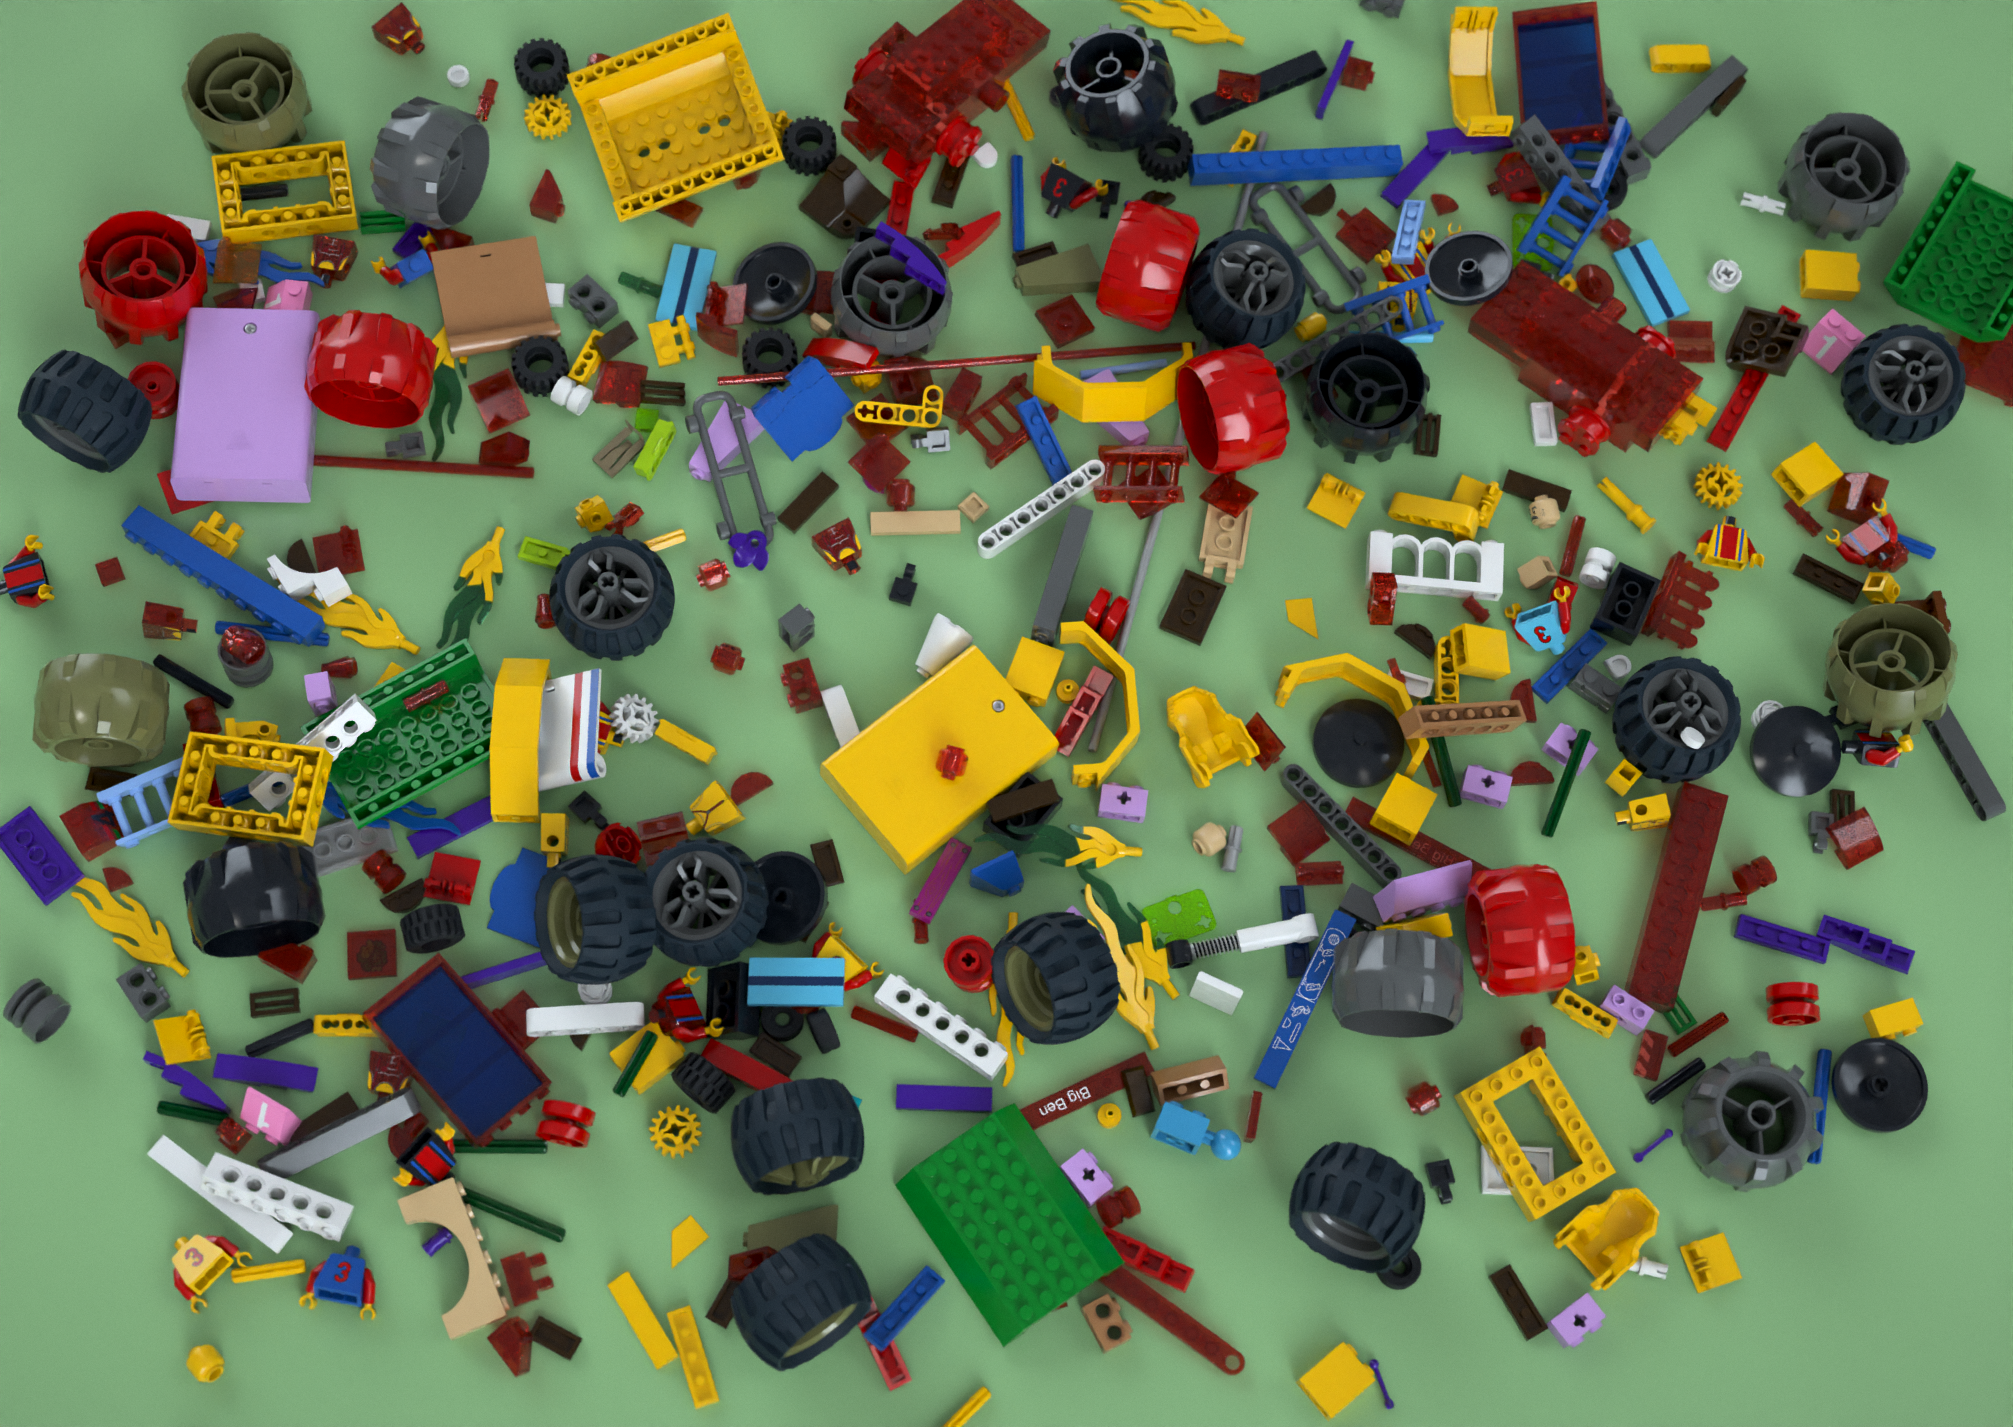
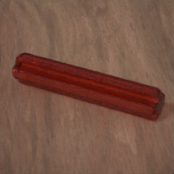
M1576 515L1573 518L1559 571L1561 576L1570 577L1573 572L1586 518Z
M854 1006L851 1012L852 1019L912 1043L918 1037L919 1031L917 1029L860 1006Z
M1724 1012L1713 1016L1667 1047L1669 1053L1673 1057L1678 1056L1729 1022L1728 1017Z

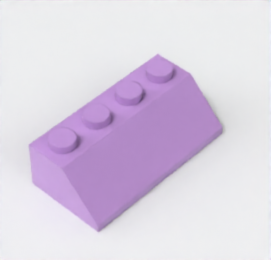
M1468 860L1393 880L1373 897L1383 923L1392 920L1394 923L1405 920L1406 916L1412 915L1413 918L1424 915L1428 910L1434 913L1444 909L1447 905L1453 908L1464 903L1463 899L1468 893L1467 884L1472 876V862Z

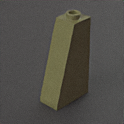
M1085 244L1016 267L1013 283L1016 289H1020L1022 296L1098 292L1102 273L1089 244Z
M830 1205L749 1225L748 1232L743 1233V1247H747L748 1254L774 1255L797 1240L816 1233L820 1235L825 1234L837 1242L838 1205Z

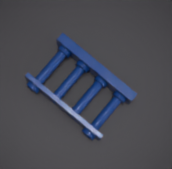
M1578 113L1576 120L1572 123L1571 133L1563 153L1574 168L1597 170L1594 178L1583 180L1592 190L1598 200H1602L1605 197L1631 129L1625 117H1618L1616 124L1613 127L1587 124L1583 113ZM1584 133L1611 136L1606 144L1581 142ZM1577 150L1604 153L1602 159L1598 162L1574 159Z
M1566 175L1560 177L1516 251L1523 255H1526L1527 252H1533L1560 268L1556 274L1559 277L1570 273L1574 266L1571 262L1599 218L1603 219L1609 209L1607 207L1609 201L1606 199H1602L1600 204L1571 188L1572 185L1569 183L1572 179ZM1562 195H1567L1594 211L1588 223L1560 207L1558 201ZM1550 214L1553 216L1556 214L1581 229L1583 232L1578 240L1575 242L1548 226L1549 223L1546 221ZM1539 233H1544L1571 249L1565 261L1537 245L1535 239Z
M1428 274L1344 303L1346 313L1351 312L1352 315L1356 316L1364 311L1363 307L1371 304L1374 306L1391 296L1400 298L1403 303V309L1400 314L1407 332L1394 337L1390 322L1382 325L1383 332L1398 341L1428 331V334L1441 331L1440 326L1444 325L1443 320L1436 322L1425 291L1427 289L1426 285L1430 284ZM1411 290L1417 293L1428 324L1418 329L1414 327L1404 298L1406 296L1405 292Z

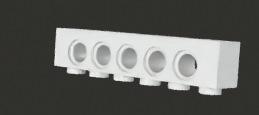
M355 693L295 745L325 748L334 756V761L339 756L340 751L345 747H351L357 741V737L360 734L368 732L374 727L377 721L375 713ZM352 720L356 722L352 727L344 726L347 721ZM329 736L338 737L334 742L326 741ZM264 771L248 784L249 792L270 812L274 807L279 808L286 801V797L293 792L295 786L293 780L297 775ZM278 781L284 783V785L279 788L272 786L275 782Z
M890 974L874 995L875 1002L992 1081L1008 1059L1006 1047L997 1041L993 1043L986 1038L987 1035L978 1028L972 1029L966 1025L967 1021L957 1014L953 1016L947 1012L948 1008L938 1001L934 1003L929 1000L928 994L919 988L915 990L908 985L909 982L900 975L896 977ZM900 995H907L910 997V1000L907 1003H900L897 998ZM920 1008L929 1010V1014L924 1017L919 1016L916 1012ZM940 1021H945L949 1026L945 1030H940L936 1027V1024ZM960 1034H964L968 1037V1041L958 1043L955 1038ZM983 1047L988 1053L980 1057L975 1054V1050Z
M216 1152L203 1174L201 1189L211 1195H219L227 1198L234 1204L245 1205L252 1208L255 1212L271 1215L281 1222H289L297 1225L302 1230L312 1231L320 1234L325 1239L340 1242L354 1208L353 1205Z

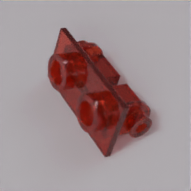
M1341 861L1295 863L1296 884L1303 886L1343 884L1344 866L1341 865Z
M1530 1025L1523 1029L1520 1041L1521 1045L1524 1046V1055L1538 1047L1546 1049L1543 1027H1533V1025Z

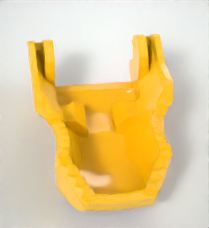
M1192 686L1167 700V726L1179 735V748L1191 768L1192 779L1196 787L1206 788L1210 786L1209 780L1212 779V774L1238 761H1241L1248 767L1252 764L1251 758L1260 754L1257 744L1249 735L1242 720L1231 713L1227 714L1220 706L1214 693Z
M1638 1188L1614 1190L1605 1202L1599 1205L1587 1206L1555 1235L1556 1238L1553 1239L1554 1246L1559 1250L1562 1246L1566 1245L1596 1278L1590 1286L1594 1290L1602 1288L1605 1291L1637 1262L1640 1253L1639 1249L1643 1243L1656 1234L1659 1211Z

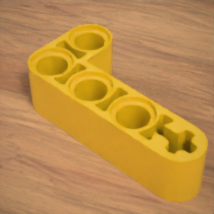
M936 385L928 386L923 393L922 406L861 401L855 406L854 411L857 419L862 422L935 428L941 422L943 391ZM933 389L937 390L940 394L939 399L935 402H931L927 398V393ZM865 405L868 410L875 411L874 406H879L877 409L878 419H873L874 414H867L866 418H863L862 414L858 411L863 409ZM887 407L893 410V417L889 420L883 419L880 414L882 409ZM906 410H913L916 417L912 422H906L903 419V413ZM928 412H935L938 419L936 423L928 424L925 421V415Z
M1403 492L1394 493L1388 510V516L1397 521L1452 531L1455 540L1458 542L1464 540L1474 541L1480 524L1478 512L1472 506Z
M1450 636L1440 638L1434 651V700L1436 705L1459 703V674L1454 673ZM1442 667L1448 668L1451 673L1443 672ZM1442 689L1450 690L1451 695L1444 694ZM1421 700L1416 706H1422Z

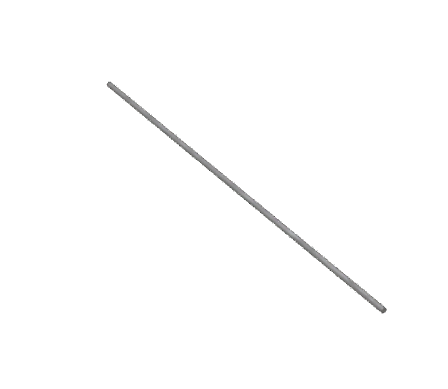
M1260 132L1255 151H1264L1268 137L1267 132ZM1255 183L1245 184L1233 230L1240 229L1242 231L1249 199ZM1204 335L1198 356L1207 353L1210 342L1206 340ZM1181 419L1132 589L1131 602L1125 615L1115 650L1122 658L1185 436ZM1115 677L1100 704L1088 751L1093 753L1097 752L1117 681Z

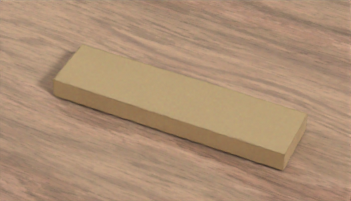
M960 510L870 512L871 536L960 534L961 532Z

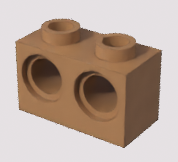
M1109 1294L1090 1302L1080 1310L1103 1354L1128 1342L1131 1339L1130 1333H1132L1126 1319L1122 1321L1118 1313L1121 1309L1117 1300L1114 1297L1110 1298ZM1105 1306L1108 1309L1109 1315L1105 1318L1099 1317L1096 1314V1307ZM1109 1328L1118 1329L1120 1338L1117 1340L1110 1339L1107 1330Z

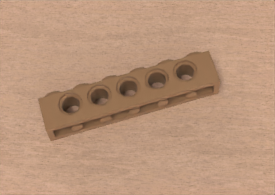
M1520 700L1413 706L1398 718L1405 739L1512 732L1527 721Z

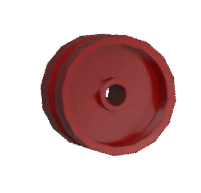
M152 361L142 363L130 372L127 379L137 389H140L152 404L151 419L166 418L177 410L180 385L172 369L163 363Z
M1101 587L1088 607L1084 622L1095 632L1098 631L1101 625L1099 636L1110 645L1125 618L1131 600L1118 596L1110 606L1113 593Z
M974 935L961 936L952 941L946 949L943 959L944 969L953 983L962 991L969 993L983 992L994 984L992 981L991 957L995 951L981 937Z
M1783 982L1769 985L1765 988L1766 1001L1772 1004L1767 1008L1768 1023L1779 1026H1803L1817 1023L1821 1020L1820 1007L1814 1004L1819 1000L1818 985L1807 982Z
M545 1100L541 1114L548 1120L538 1122L536 1136L559 1145L586 1148L589 1143L590 1133L584 1128L593 1126L596 1113L589 1108L574 1103Z

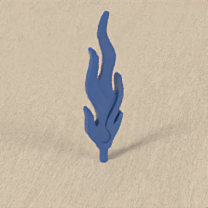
M223 239L197 243L198 246L204 249L207 271L210 276H218L216 270L211 267L213 266L227 278L239 283L259 284L258 278L242 275L255 274L266 277L276 283L287 279L314 282L321 287H325V283L318 276L309 272H283L271 267L270 264L289 270L302 268L300 262H290L272 252L263 250L247 251V244L225 246Z
M330 781L327 783L323 806L332 815L344 819L345 814L340 808L344 809L347 813L348 811ZM413 800L381 817L398 822L411 830L443 828L458 836L461 835L460 830L447 820L421 818L404 812L403 808L424 816L437 814L435 808H426ZM377 819L366 825L384 829L390 828L389 822L382 819Z

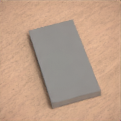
M351 817L317 828L313 847L302 846L315 856L318 877L398 852L390 822L389 829L369 826L357 829ZM381 817L379 818V819H382V820H385V821L389 822V819L381 818Z

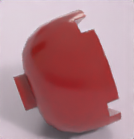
M613 823L597 836L594 845L595 854L622 858L634 864L641 859L639 850L642 849V844L638 835L629 826L624 828L620 826L621 823Z

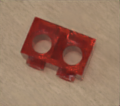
M897 21L868 48V54L875 47L882 48L886 55H889L888 58L897 60L900 66L906 56L909 57L914 53L916 49V36Z
M962 367L943 401L942 414L962 423L981 390L982 376Z
M1372 572L1367 605L1370 625L1392 626L1398 588L1394 573Z
M809 657L782 665L783 673L780 674V679L783 687H788L790 694L786 696L790 708L794 707L796 714L823 706L822 696ZM794 673H801L803 675L800 679H793L791 677ZM802 693H806L810 696L806 700H801L798 698V696Z

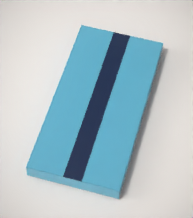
M1652 239L1613 253L1612 258L1649 326L1654 327L1689 313L1690 309Z
M680 244L673 245L655 322L670 319L671 327H675L678 325L676 317L684 315L686 323H689L690 330L699 331L717 256L716 251Z
M749 958L747 1005L844 1007L845 958Z

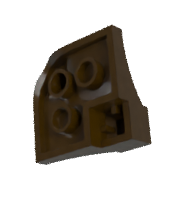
M840 154L827 167L823 177L799 205V210L834 236L841 239L855 238L856 227H868L890 204V199L859 171L856 164Z
M1745 306L1726 349V365L1730 369L1744 372L1745 369H1752L1786 377L1798 353L1802 352L1808 339V325L1787 321L1786 315Z

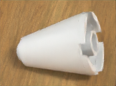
M939 613L933 619L915 663L918 667L916 671L925 678H928L929 675L932 677L974 640L963 628L950 622V619Z

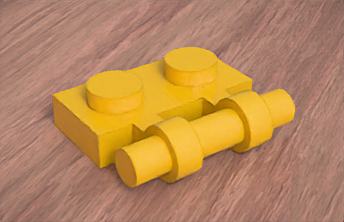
M684 315L676 317L678 325L675 327H671L670 319L648 324L659 368L681 363L679 354L685 353L687 360L696 358L694 353L696 348L694 342H691L689 335L690 326L689 323H686ZM680 334L683 344L677 346L674 336Z

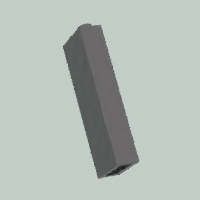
M1071 505L1033 623L1031 640L1053 647L1090 531L1093 510Z

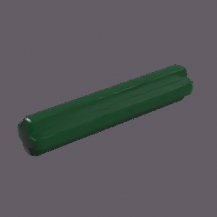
M649 1030L645 1032L613 1088V1093L620 1097L626 1095L658 1039L654 1032Z
M160 1101L157 1106V1113L160 1115L227 1127L230 1119L227 1113L167 1101Z

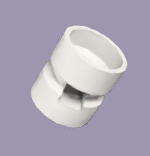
M562 376L555 384L550 399L560 406L566 405L567 410L579 416L588 407L592 398V390L583 385L577 386L574 380Z
M1603 548L1589 549L1585 565H1583L1579 575V580L1584 585L1594 589L1606 588L1611 576L1610 572L1613 570L1616 562V556Z

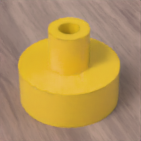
M1066 679L1061 681L1056 689L1058 700L1065 704L1073 703L1079 692V686L1073 680Z
M1113 1103L1102 1105L1097 1113L1098 1123L1107 1129L1116 1127L1121 1120V1110Z

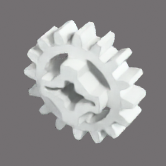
M626 694L623 698L620 697L615 701V704L610 708L613 712L609 717L614 719L611 726L617 727L616 734H623L622 740L630 738L632 744L636 741L640 744L651 738L653 733L656 732L657 727L655 725L659 723V720L655 719L654 716L657 714V711L650 709L653 704L647 705L645 697L639 700L637 694H634L632 697Z

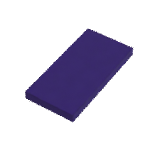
M28 806L0 827V848L44 905H49L86 877L31 806Z

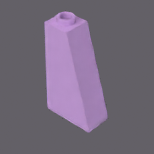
M1108 368L1083 382L1101 383L1117 382V380ZM1143 421L1097 422L1128 451L1133 448H1141L1148 441L1149 430Z
M725 401L708 429L719 470L724 469L741 452L734 425L729 416V408ZM743 406L745 419H741L749 445L764 428L754 417L752 411ZM701 441L689 462V471L694 478L710 482L712 476Z

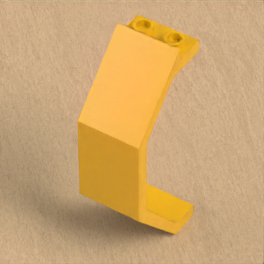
M1455 7L1454 13L1450 17L1448 82L1454 124L1466 136H1509L1514 123L1513 116H1497L1491 62L1493 30L1498 16L1497 7Z
M1182 343L1181 359L1145 381L1101 383L1083 382L1057 368L1052 363L1050 345L1041 346V355H1037V360H1034L1033 394L1080 422L1145 421L1177 400L1178 371L1187 360L1193 359L1191 343Z
M1084 621L1062 622L1060 624L1059 643H1078L1083 645L1120 681L1123 687L1126 736L1106 761L1096 764L1073 765L1072 785L1086 788L1090 787L1091 784H1095L1097 792L1138 741L1140 724L1134 668Z
M1348 652L1284 666L1278 680V689L1275 693V696L1278 697L1275 705L1284 708L1297 685L1339 677L1387 703L1391 707L1398 723V718L1413 707L1404 683ZM1426 738L1405 739L1412 759L1403 776L1412 779L1430 747Z
M503 659L495 683L490 737V793L493 822L541 823V812L539 809V736L543 690L546 681L552 679L550 659Z

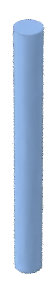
M1165 358L1081 370L1080 377L1081 379H1088L1108 368L1113 375L1167 367V360Z

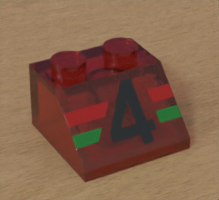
M99 801L79 804L59 816L81 855L88 862L116 847L115 841L124 837L112 806Z

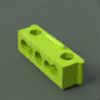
M658 419L633 466L636 474L645 477L648 481L652 480L677 433L673 421L667 422Z

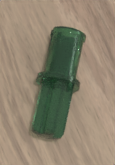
M622 272L619 275V284L636 290V293L642 292L657 299L659 298L662 285L647 281L643 276L639 278L626 272Z

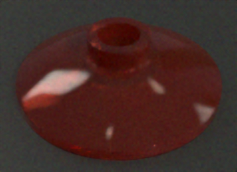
M1587 264L1578 270L1576 284L1580 293L1587 300L1596 304H1603L1612 298L1614 283L1610 275L1603 268L1594 264Z

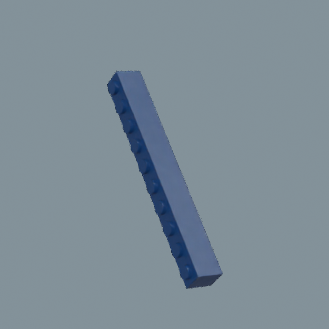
M1400 145L1192 154L1187 169L1190 186L1391 177L1398 175L1403 165Z
M140 505L121 525L125 532L124 536L131 543L141 544L149 554L159 555L167 565L177 566L185 576L195 577L203 587L207 589L209 587L213 588L221 598L225 600L229 598L234 601V604L243 611L247 609L252 612V615L257 620L270 623L275 631L281 634L283 632L288 634L290 639L298 645L302 643L310 647L326 627L322 616Z

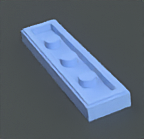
M1404 200L1391 257L1392 264H1414L1426 201Z

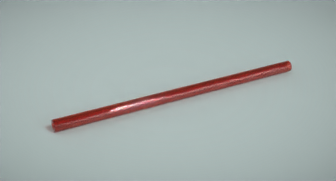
M314 455L313 466L534 478V467L329 455Z

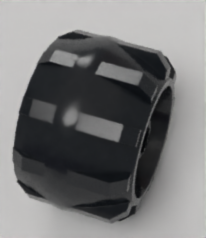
M1110 23L1100 25L1099 32L1091 34L1085 39L1078 36L1069 43L1071 53L1068 58H1060L1055 63L1053 69L1058 83L1055 94L1071 133L1087 143L1089 148L1101 152H1128L1156 139L1163 132L1178 106L1173 69L1161 40L1148 39L1142 26L1131 24L1125 30L1112 29ZM1133 70L1139 72L1135 79L1126 77L1124 71Z
M1376 331V333H1347L1340 336L1339 341L1332 344L1327 350L1320 351L1306 382L1305 399L1301 409L1303 419L1312 422L1317 429L1313 441L1320 448L1331 444L1336 449L1345 452L1344 462L1355 464L1358 455H1374L1375 459L1380 463L1391 459L1395 447L1402 443L1410 444L1426 411L1430 381L1429 377L1424 374L1422 366L1417 359L1418 354L1411 347L1405 346L1400 341L1387 336L1388 334ZM1337 385L1351 399L1347 409L1348 416L1339 409L1334 400L1333 388ZM1395 405L1396 413L1387 420L1378 423H1366L1372 418L1376 407Z
M253 842L230 849H221L213 852L211 856L204 860H197L185 873L186 879L183 882L193 944L203 954L217 958L250 957L297 946L319 934L326 916L315 856L302 846L296 847L290 842Z

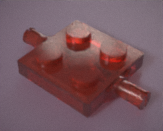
M1365 207L1353 216H1350L1343 208L1338 211L1336 216L1342 219L1345 225L1336 233L1335 238L1367 265L1374 259L1375 255L1382 254L1381 250L1389 251L1392 256L1393 252L1387 247L1396 238L1397 234Z

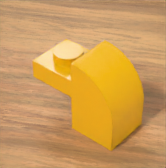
M1625 758L1605 781V784L1623 797L1643 773Z

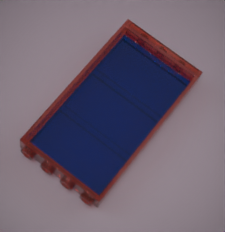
M1597 1L1512 12L1520 124L1536 115L1557 145L1579 144L1581 142L1609 139Z
M439 952L362 1014L364 1022L474 1149H477L480 1145L483 1148L494 1140L492 1136L499 1129L501 1132L505 1131L513 1124L512 1118L517 1114L523 1116L532 1108L530 1103L536 1098L540 1101L550 1093L548 1088L552 1084L551 1080Z

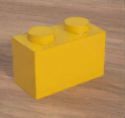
M1913 998L1869 1010L1863 1015L1871 1038L1894 1040L1896 1039L1895 1035L1903 1033L1904 1037L1917 1033V1028L1923 1025Z

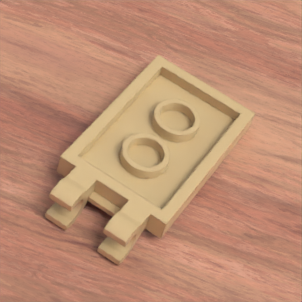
M1209 499L1198 560L1205 562L1202 576L1211 579L1214 567L1226 569L1224 582L1233 584L1236 568L1243 569L1253 510L1252 506Z

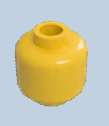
M207 1344L196 1346L189 1352L186 1366L199 1382H213L222 1375L225 1361L214 1346Z

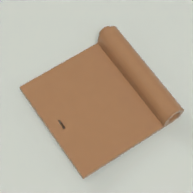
M536 236L430 252L451 358L512 349L517 346L521 347L523 340L527 342L529 337L534 336V339H538V335H542L544 339L551 337L553 342L558 341L557 337L561 336L559 323H555L554 319H552Z

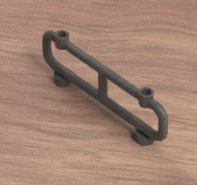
M1271 182L1251 194L1249 206L1253 211L1250 215L1255 225L1262 223L1268 233L1276 235L1277 239L1285 244L1287 242L1269 220L1267 212L1258 205V199L1271 191L1279 192L1313 237L1310 241L1292 250L1296 258L1319 245L1354 291L1355 295L1349 301L1363 297V290L1360 285L1366 282L1365 273L1359 266L1349 271L1298 204L1305 200L1304 193L1299 186L1295 185L1287 189L1280 183ZM1301 262L1303 267L1302 275H1305L1307 285L1315 294L1312 296L1314 304L1317 307L1323 305L1333 314L1345 313L1344 304L1340 306L1334 305L1330 301L1328 293L1321 289Z
M714 391L703 394L694 401L693 415L685 416V423L689 434L696 432L700 434L725 521L716 523L718 537L720 540H725L737 533L722 478L747 472L768 546L774 537L772 525H776L777 521L774 512L768 513L741 419H745L744 408L742 405L737 406L734 397L728 392ZM716 400H724L727 403L729 416L733 422L745 464L719 470L702 413V405L704 403ZM758 540L752 542L755 545H759Z

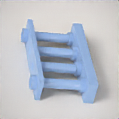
M183 757L96 793L99 802L112 806L124 837L115 841L117 846L126 847V849L135 847L140 844L139 840L172 827L167 822L168 819L155 824L143 792L144 788L148 786L156 787L167 817H169L172 800L165 783L167 778L172 776L177 778L179 776ZM129 794L134 796L146 826L145 829L135 833L132 832L121 804L122 797Z

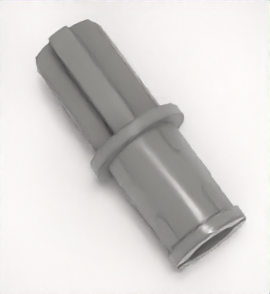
M1232 825L1229 829L1227 844L1223 848L1225 850L1221 867L1223 871L1236 872L1238 855L1242 852L1240 845L1243 828L1240 826Z

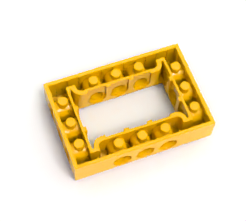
M345 140L211 156L225 246L358 229ZM328 175L332 206L327 201H318L317 204H296V206L284 208L276 206L273 209L259 211L251 209L243 213L241 185Z
M189 731L167 822L178 830L269 842L285 841L293 845L313 847L334 756L325 748ZM222 765L297 775L293 780L295 786L292 799L288 802L290 807L287 819L276 812L265 814L258 813L252 809L242 811L235 810L229 806L227 808H218L207 804L216 766Z
M1541 1047L1534 1049L1454 1096L1528 1222L1542 1217L1616 1173ZM1530 1081V1091L1533 1095L1537 1096L1545 1110L1543 1111L1545 1116H1549L1557 1130V1136H1561L1570 1151L1568 1153L1575 1162H1582L1579 1166L1566 1171L1564 1175L1544 1184V1186L1493 1101Z

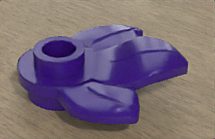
M758 530L750 531L748 534L739 532L730 538L728 544L736 549L733 556L736 567L744 568L751 563L759 571L766 567L769 561V553L766 550L767 537L763 532ZM752 539L758 540L759 545L753 544Z

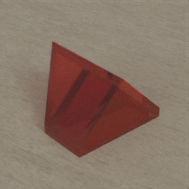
M233 288L213 296L217 308L253 309L258 288Z

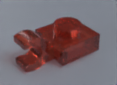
M629 502L614 515L615 519L607 523L604 528L608 531L616 528L613 534L623 535V528L636 524L644 512L640 506Z

